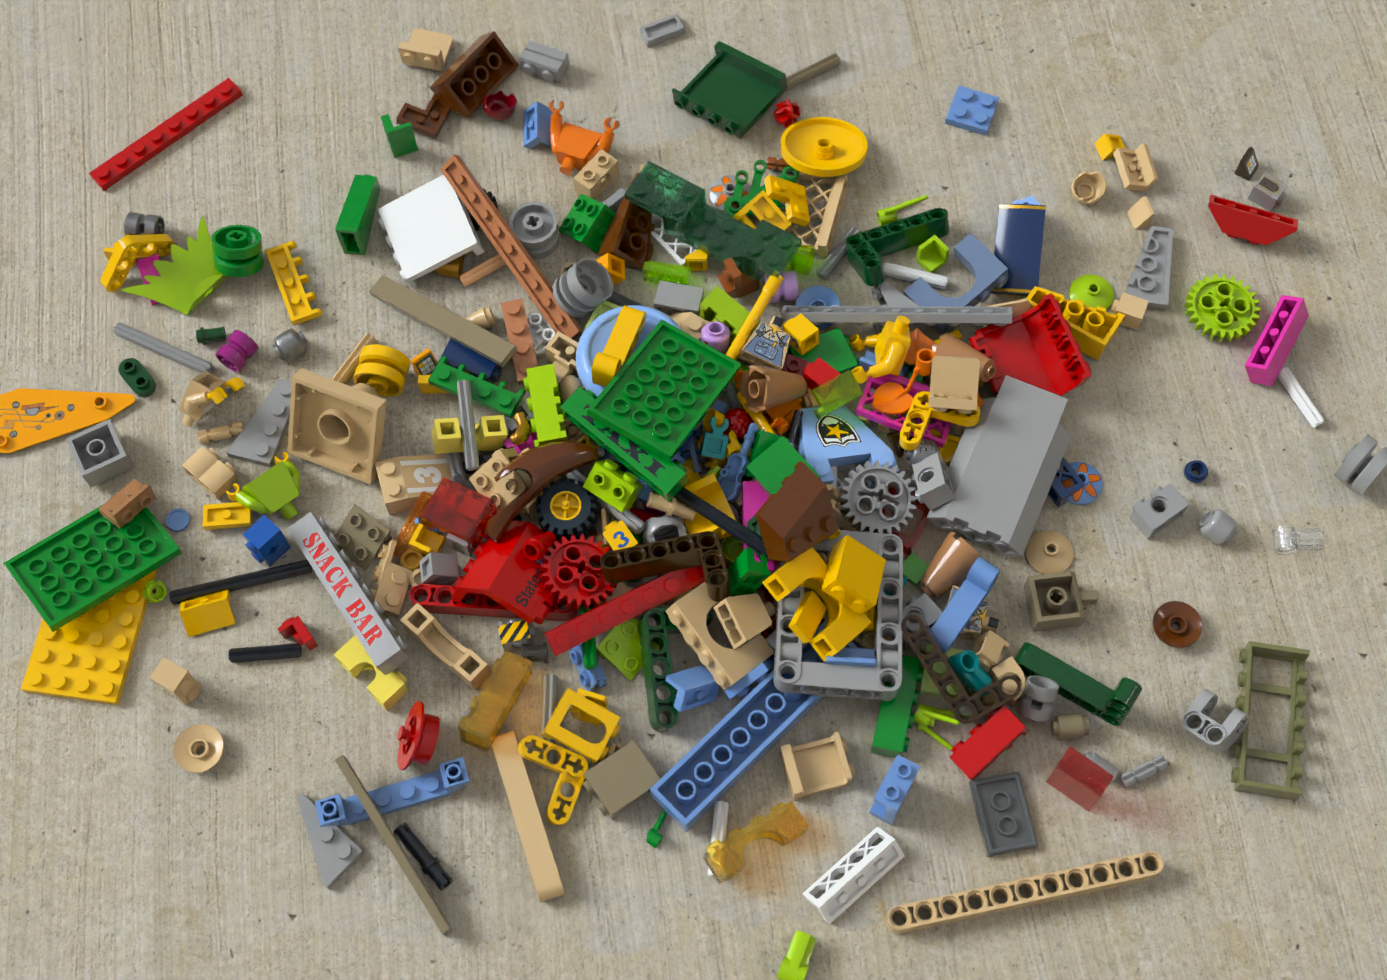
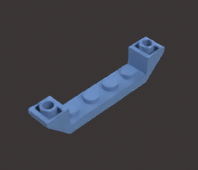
M461 757L439 764L440 770L368 791L383 816L449 796L468 784L470 780L464 758ZM338 794L315 801L321 827L353 825L371 819L357 795L343 799Z

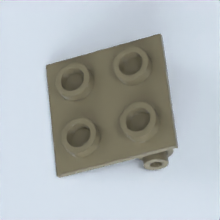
M354 504L335 534V537L340 542L337 547L339 550L343 549L351 560L367 570L382 544L392 540V536H390L391 530Z

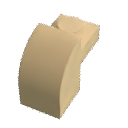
M1011 656L991 668L989 676L994 680L1005 673L1013 672L1020 677L1022 687L1019 695L1007 702L1012 708L1019 701L1024 691L1025 676ZM1008 679L1003 682V687L1007 691H1014L1017 688V684L1015 681ZM989 693L982 698V701L991 704L995 701V696Z

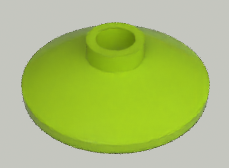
M1086 274L1072 282L1069 289V298L1071 301L1075 299L1084 301V305L1093 308L1100 306L1108 310L1114 300V290L1111 284L1103 277Z

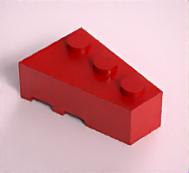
M1005 705L1002 708L998 707L987 715L990 719L984 725L977 724L969 732L971 737L967 741L963 742L961 740L951 749L953 754L949 758L970 780L978 777L996 761L1000 754L1013 746L1012 743L1022 734L1025 735L1029 732L1028 728Z

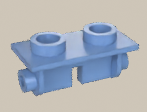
M582 643L573 647L570 650V657L579 672L581 685L590 692L595 686L598 689L607 685V678L601 664L597 665V668L594 670H586L583 665Z

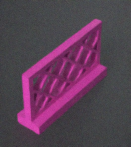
M893 374L873 379L869 377L855 414L901 432L906 419L902 414L896 415L898 419L892 420L878 410L871 412L862 407L865 404L873 403L874 395L870 388L876 390L884 383L895 382L905 389L910 379ZM914 381L908 394L914 399V396L919 392H930V387ZM931 417L933 424L927 426L923 439L933 440L936 446L943 448L951 422L939 421ZM921 418L911 419V421L916 420L917 424L923 423ZM937 428L941 434V439L931 435L929 430Z

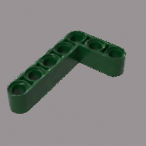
M943 208L931 209L849 236L845 241L849 263L866 285L878 286L884 282V271L881 257L923 244L934 235L938 238L946 236L949 233L947 210Z
M669 607L650 609L638 621L649 721L651 727L657 732L667 731L678 720L677 709L674 708L676 699L675 689L665 680L667 675L673 674L668 634H679L681 632L670 621L669 615L666 613ZM710 610L706 618L707 626L712 621V613ZM648 617H652L656 621V627L648 623ZM651 641H655L659 645V651L652 649ZM654 665H658L661 668L662 675H657L654 672ZM657 689L664 692V700L658 698L656 694ZM660 713L666 715L668 719L667 725L660 721Z
M1028 642L1023 643L1014 658L1024 675L1027 677L1033 675L1042 676L1055 681L1059 685L1058 694L1115 726L1121 725L1142 691L1141 685L1126 677L1121 678L1113 690Z

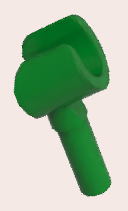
M661 811L656 824L647 833L646 841L654 848L660 844L664 837L658 832L667 815L664 811Z

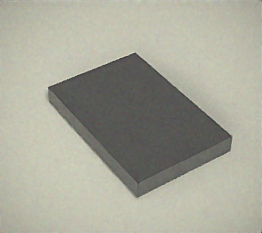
M1019 772L969 781L987 857L1038 847Z

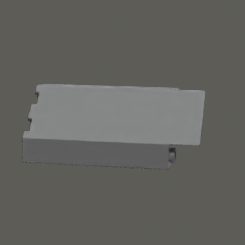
M1006 375L997 397L982 399L983 405L980 407L979 423L972 427L966 426L948 469L956 499L929 511L927 518L940 530H958L971 543H990L1003 556H1023L1071 439V435L1059 423L1068 399Z

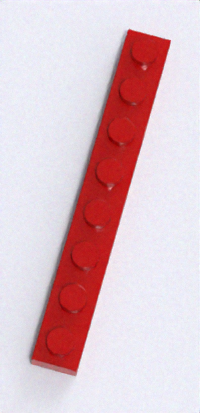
M227 78L98 166L89 175L105 191L243 96L241 90Z
M696 566L664 573L545 632L544 634L554 655L557 656L704 583L702 567Z

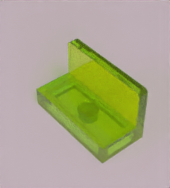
M850 370L812 390V394L820 407L813 412L817 419L863 394Z

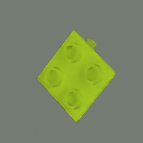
M633 617L613 627L596 646V649L599 651L598 655L604 660L607 658L629 681L643 668L638 621ZM651 641L652 649L658 651L659 645L655 641Z

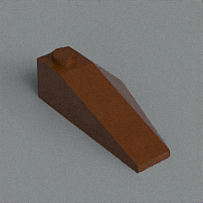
M636 173L604 235L598 255L601 257L610 253L625 260V268L647 272L654 244H651V232L654 231L652 211L655 209L656 183L641 173Z

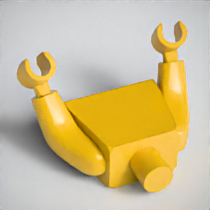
M897 316L895 322L887 321L881 333L866 336V339L862 340L858 334L850 337V346L856 352L862 351L865 346L875 349L876 365L869 367V370L866 372L862 366L856 367L851 371L857 383L862 384L866 382L868 377L873 379L888 374L899 376L911 343L908 327L910 320L907 317Z

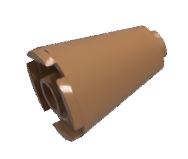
M943 334L939 337L942 339L940 343L933 345L932 351H934L935 356L978 358L980 360L979 382L989 381L996 373V366L992 359L954 335Z
M760 365L749 366L750 369L744 371L740 382L741 397L745 396L747 403L744 404L751 412H762L799 399L805 395L807 390V382L802 375Z
M950 532L920 579L922 584L920 587L921 591L930 598L932 596L938 598L952 589L953 585L956 586L966 580L970 568L976 559L980 557L979 553L962 537H959L958 540L955 539L953 536L956 533Z

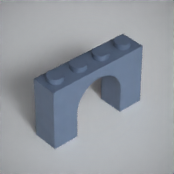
M970 233L954 247V256L975 278L974 285L969 292L956 298L944 297L919 277L904 290V295L918 306L975 307L979 302H985L995 288H1001L1007 282L1008 268ZM937 323L932 327L940 335H943L946 331L951 332L956 326H950L947 323Z

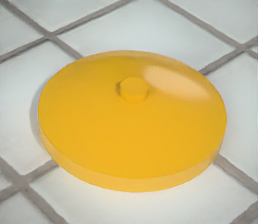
M812 117L793 123L783 132L780 150L783 159L794 169L808 175L833 177L850 173L860 167L866 159L868 143L863 132L849 122L831 117Z

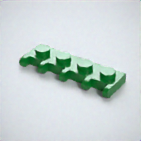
M441 357L428 379L430 385L458 396L457 382L468 380L471 386L472 403L510 419L512 418L526 391L520 388L518 393L515 394L505 389L507 382L502 380L499 386L485 381L486 373L481 372L477 378L465 373V364L461 363L458 369L446 365L448 357Z

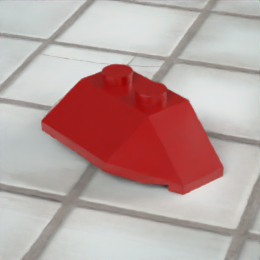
M1210 194L1208 208L1222 233H1225L1230 238H1243L1254 245H1268L1297 231L1298 219Z

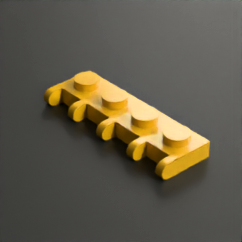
M290 241L265 251L293 326L320 317L322 311L320 308L311 310L309 302L315 300L316 295L314 292L305 294L302 284L309 282L310 279L307 274L298 275L296 266L301 265L303 260L301 257L292 258L290 251L296 249L297 244L295 241Z

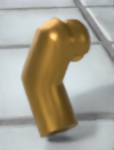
M524 412L514 415L518 426L515 433L510 436L514 445L525 443L531 434V427Z

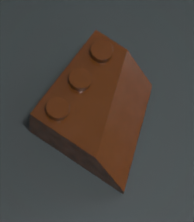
M802 461L795 465V471L792 475L786 476L781 482L783 486L778 492L771 494L755 514L769 560L790 562L839 530L826 484Z

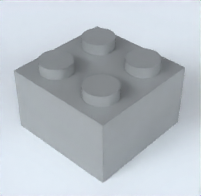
M110 419L66 438L79 471L91 488L135 468L118 429Z

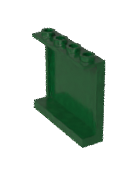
M718 41L714 45L715 57L681 92L675 88L672 89L674 104L679 109H684L695 117L707 121L710 125L723 129L727 134L741 139L788 89L786 74Z

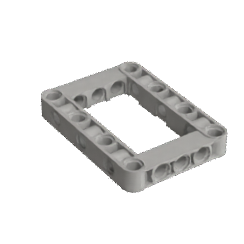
M840 530L841 534L836 539L829 540L827 537L813 546L814 550L817 553H825L827 555L831 552L832 546L849 535L886 559L876 603L877 621L874 629V649L877 665L876 667L802 662L801 640L794 632L787 633L784 631V628H789V624L804 596V587H797L777 602L774 685L776 689L784 693L889 701L896 697L902 682L903 543L900 537L895 534ZM885 548H891L894 552H889ZM779 561V568L788 561ZM884 591L891 592L893 596L886 595ZM883 636H890L893 641H887ZM787 673L790 674L793 678L787 680L784 679L781 675ZM882 682H890L893 687H885Z

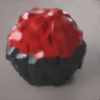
M736 407L724 413V418L728 419L729 425L723 431V434L728 435L733 430L738 442L743 444L744 435L747 434L749 425L754 423V421L744 409Z

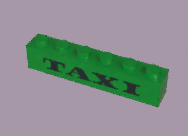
M579 386L560 406L563 415L597 444L603 446L608 453L665 500L670 502L688 482L685 467L677 461L675 463L666 461L588 416L587 410L597 396L592 391H585Z

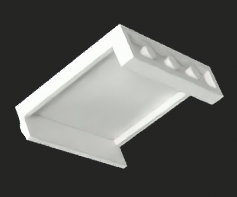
M444 175L378 209L381 216L378 221L383 230L387 231L388 235L385 238L389 246L394 248L395 251L392 254L393 258L402 268L400 275L405 283L409 282L414 288H417L416 279L471 250L477 256L485 252L464 203Z

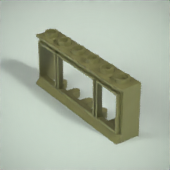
M1249 641L1245 648L1240 650L1239 663H1242L1243 666L1242 672L1238 674L1237 686L1241 687V695L1237 696L1236 708L1249 715L1251 691L1290 697L1287 754L1247 748L1248 722L1246 728L1238 737L1237 743H1234L1232 755L1233 758H1236V767L1232 768L1231 782H1235L1234 791L1239 790L1289 798L1295 802L1303 794V789H1298V781L1303 775V767L1299 766L1300 755L1304 751V742H1301V731L1306 723V719L1302 718V708L1307 701V695L1303 694V685L1308 678V671L1304 670L1305 660L1310 655V650ZM1253 656L1292 662L1291 688L1252 682ZM1247 757L1286 763L1285 786L1245 780Z

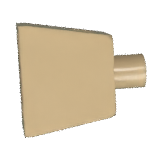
M756 593L727 597L713 607L733 649L740 647L772 625L770 617L775 614L774 605L771 602L763 604L760 596Z

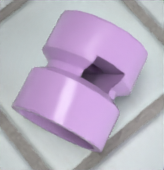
M795 271L782 272L781 276L784 280L768 304L778 303L781 298L785 301L798 299V283ZM771 274L763 275V287Z

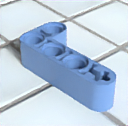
M981 557L976 559L967 574L966 580L931 628L946 654L982 604L999 576L1000 569Z

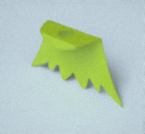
M202 215L198 226L197 242L190 236L187 238L189 251L172 244L171 255L174 263L162 260L153 262L161 277L153 275L144 276L150 284L131 286L121 289V291L157 301L188 316L229 277L219 273L214 268L212 240L204 216Z

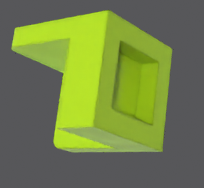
M934 235L918 247L916 262L926 272L934 273L947 264L950 249Z

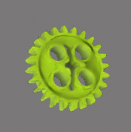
M1224 273L1221 279H1219L1214 274L1212 279L1205 276L1203 281L1197 280L1195 286L1192 285L1186 296L1187 301L1184 307L1187 308L1185 315L1191 316L1188 323H1196L1194 330L1200 328L1203 330L1201 336L1208 333L1210 334V340L1217 336L1219 342H1222L1224 337L1227 338L1228 342H1231L1233 337L1240 340L1242 335L1247 336L1250 330L1254 329L1260 317L1258 314L1261 308L1257 307L1260 300L1254 299L1256 292H1248L1251 287L1250 285L1242 286L1243 280L1235 282V276H1232L1229 280Z

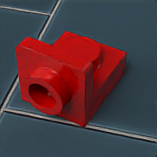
M299 616L285 620L282 626L278 628L284 639H288L293 635L299 645L305 644L309 651L318 646Z

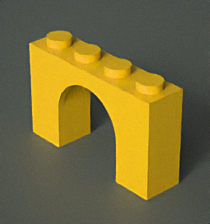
M812 547L790 562H786L762 583L777 602L797 587L813 589L823 598L828 608V622L825 628L813 637L809 643L825 661L827 656L837 654L872 622L865 613L862 615L858 614L822 591L827 565Z

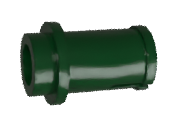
M201 327L200 330H196L198 344L206 345L207 342L226 341L225 327L211 329Z

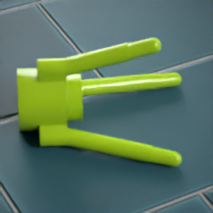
M924 195L893 207L877 210L879 226L897 221L896 211L928 199V196Z
M920 703L913 722L919 724V730L926 732L951 751L953 746L928 728V726L933 727L937 719L959 725L960 722L951 718L955 717L952 711Z

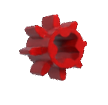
M790 99L776 104L778 109L774 111V117L778 124H784V127L787 128L798 121L797 118L800 117L801 111L795 102L791 103Z

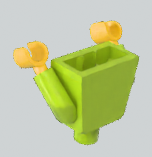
M284 452V460H279L275 456V466L242 487L243 491H241L238 484L234 483L233 487L236 492L230 493L226 490L229 499L238 501L246 508L260 514L271 515L279 509L286 521L298 514L290 501L300 495V472L289 461L288 453Z

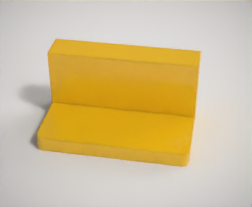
M229 590L181 602L179 613L189 637L235 624L236 620L230 606L231 596Z

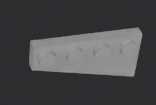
M281 378L278 380L226 452L228 457L272 467L275 460L274 457L278 453L289 425L292 381Z

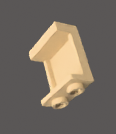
M834 732L832 737L791 747L790 744L780 746L779 753L793 800L851 785L852 777L855 776V770L852 762L847 761L845 755L848 752L845 738H840L839 732Z

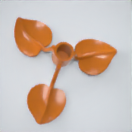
M919 328L910 333L911 343L904 360L908 365H915L908 386L903 389L900 384L895 382H887L879 386L874 393L872 406L879 412L898 415L908 411L913 401V397L908 392L911 390L917 374L921 376L931 374L932 359L935 356L932 347L936 343L924 335ZM977 394V406L980 408L983 405V400Z

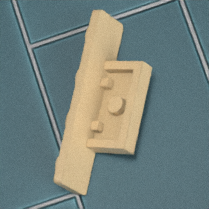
M392 539L383 544L379 550L378 557L380 561L379 565L373 570L371 579L374 581L370 590L373 593L371 596L373 602L377 600L385 613L397 617L401 612L412 570L391 563L397 541Z

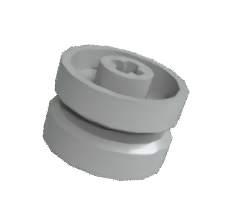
M529 202L517 207L511 214L509 226L532 259L546 258L554 253L559 246L560 234L556 213L551 207L540 202Z
M1369 434L1350 450L1342 460V465L1334 474L1342 482H1346L1356 472L1358 477L1352 483L1351 488L1360 495L1366 491L1387 466V447L1381 448L1374 457L1370 455L1377 447L1378 441Z

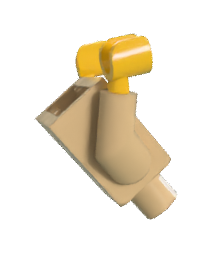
M205 371L191 379L179 407V410L185 414L182 423L194 428L197 421L210 414L215 403L219 404L228 397L225 393L228 391V387H231L233 392H236L245 386L241 378H231L226 382Z

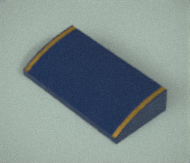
M999 204L994 255L1008 268V280L1001 288H995L991 293L1027 297L1035 286L1038 287L1046 205Z

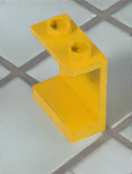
M714 473L684 487L736 521ZM697 512L692 522L683 518L689 534L711 531L716 533L719 539L732 536Z

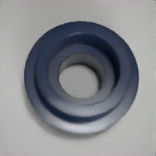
M1194 460L1186 464L1184 475L1192 483H1201L1207 478L1208 469L1204 462ZM1192 471H1197L1199 475H1195Z

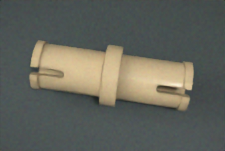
M650 492L646 507L666 512L668 516L675 515L691 522L693 521L696 512L685 504L678 502L677 498L673 497L668 502L662 496Z

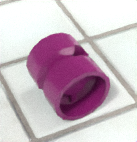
M234 330L227 339L228 345L221 346L215 353V356L225 367L239 373L247 362L245 358H251L259 347L248 335L242 331Z

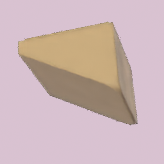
M1144 196L1128 210L1127 214L1134 229H1140L1150 226L1155 212L1148 198Z

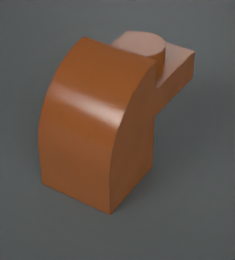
M732 257L724 260L725 270L722 271V274L717 275L730 297H743L760 289L759 277L749 261L736 266Z

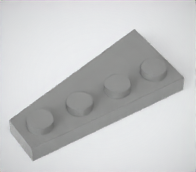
M1151 226L1125 291L1127 294L1148 300L1147 307L1167 309L1173 228Z

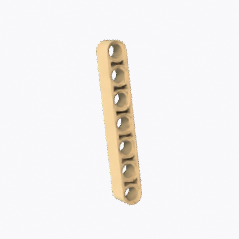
M514 730L490 738L491 745L539 900L544 902L564 895L563 884L523 757L518 752V742Z

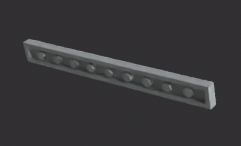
M783 306L781 311V318L785 322L801 313L813 325H820L823 322H832L834 325H843L846 322H855L856 325H866L868 323L885 325L887 321L895 322L897 316L907 317L910 320L909 325L914 323H924L927 326H933L937 323H947L950 326H957L961 323H970L972 326H981L984 323H993L995 326L1012 324V307Z

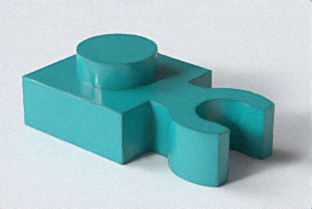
M712 415L710 418L712 431H704L700 455L724 460L729 436L723 434V431L728 428L729 421L727 418H724L723 424L716 426V417Z

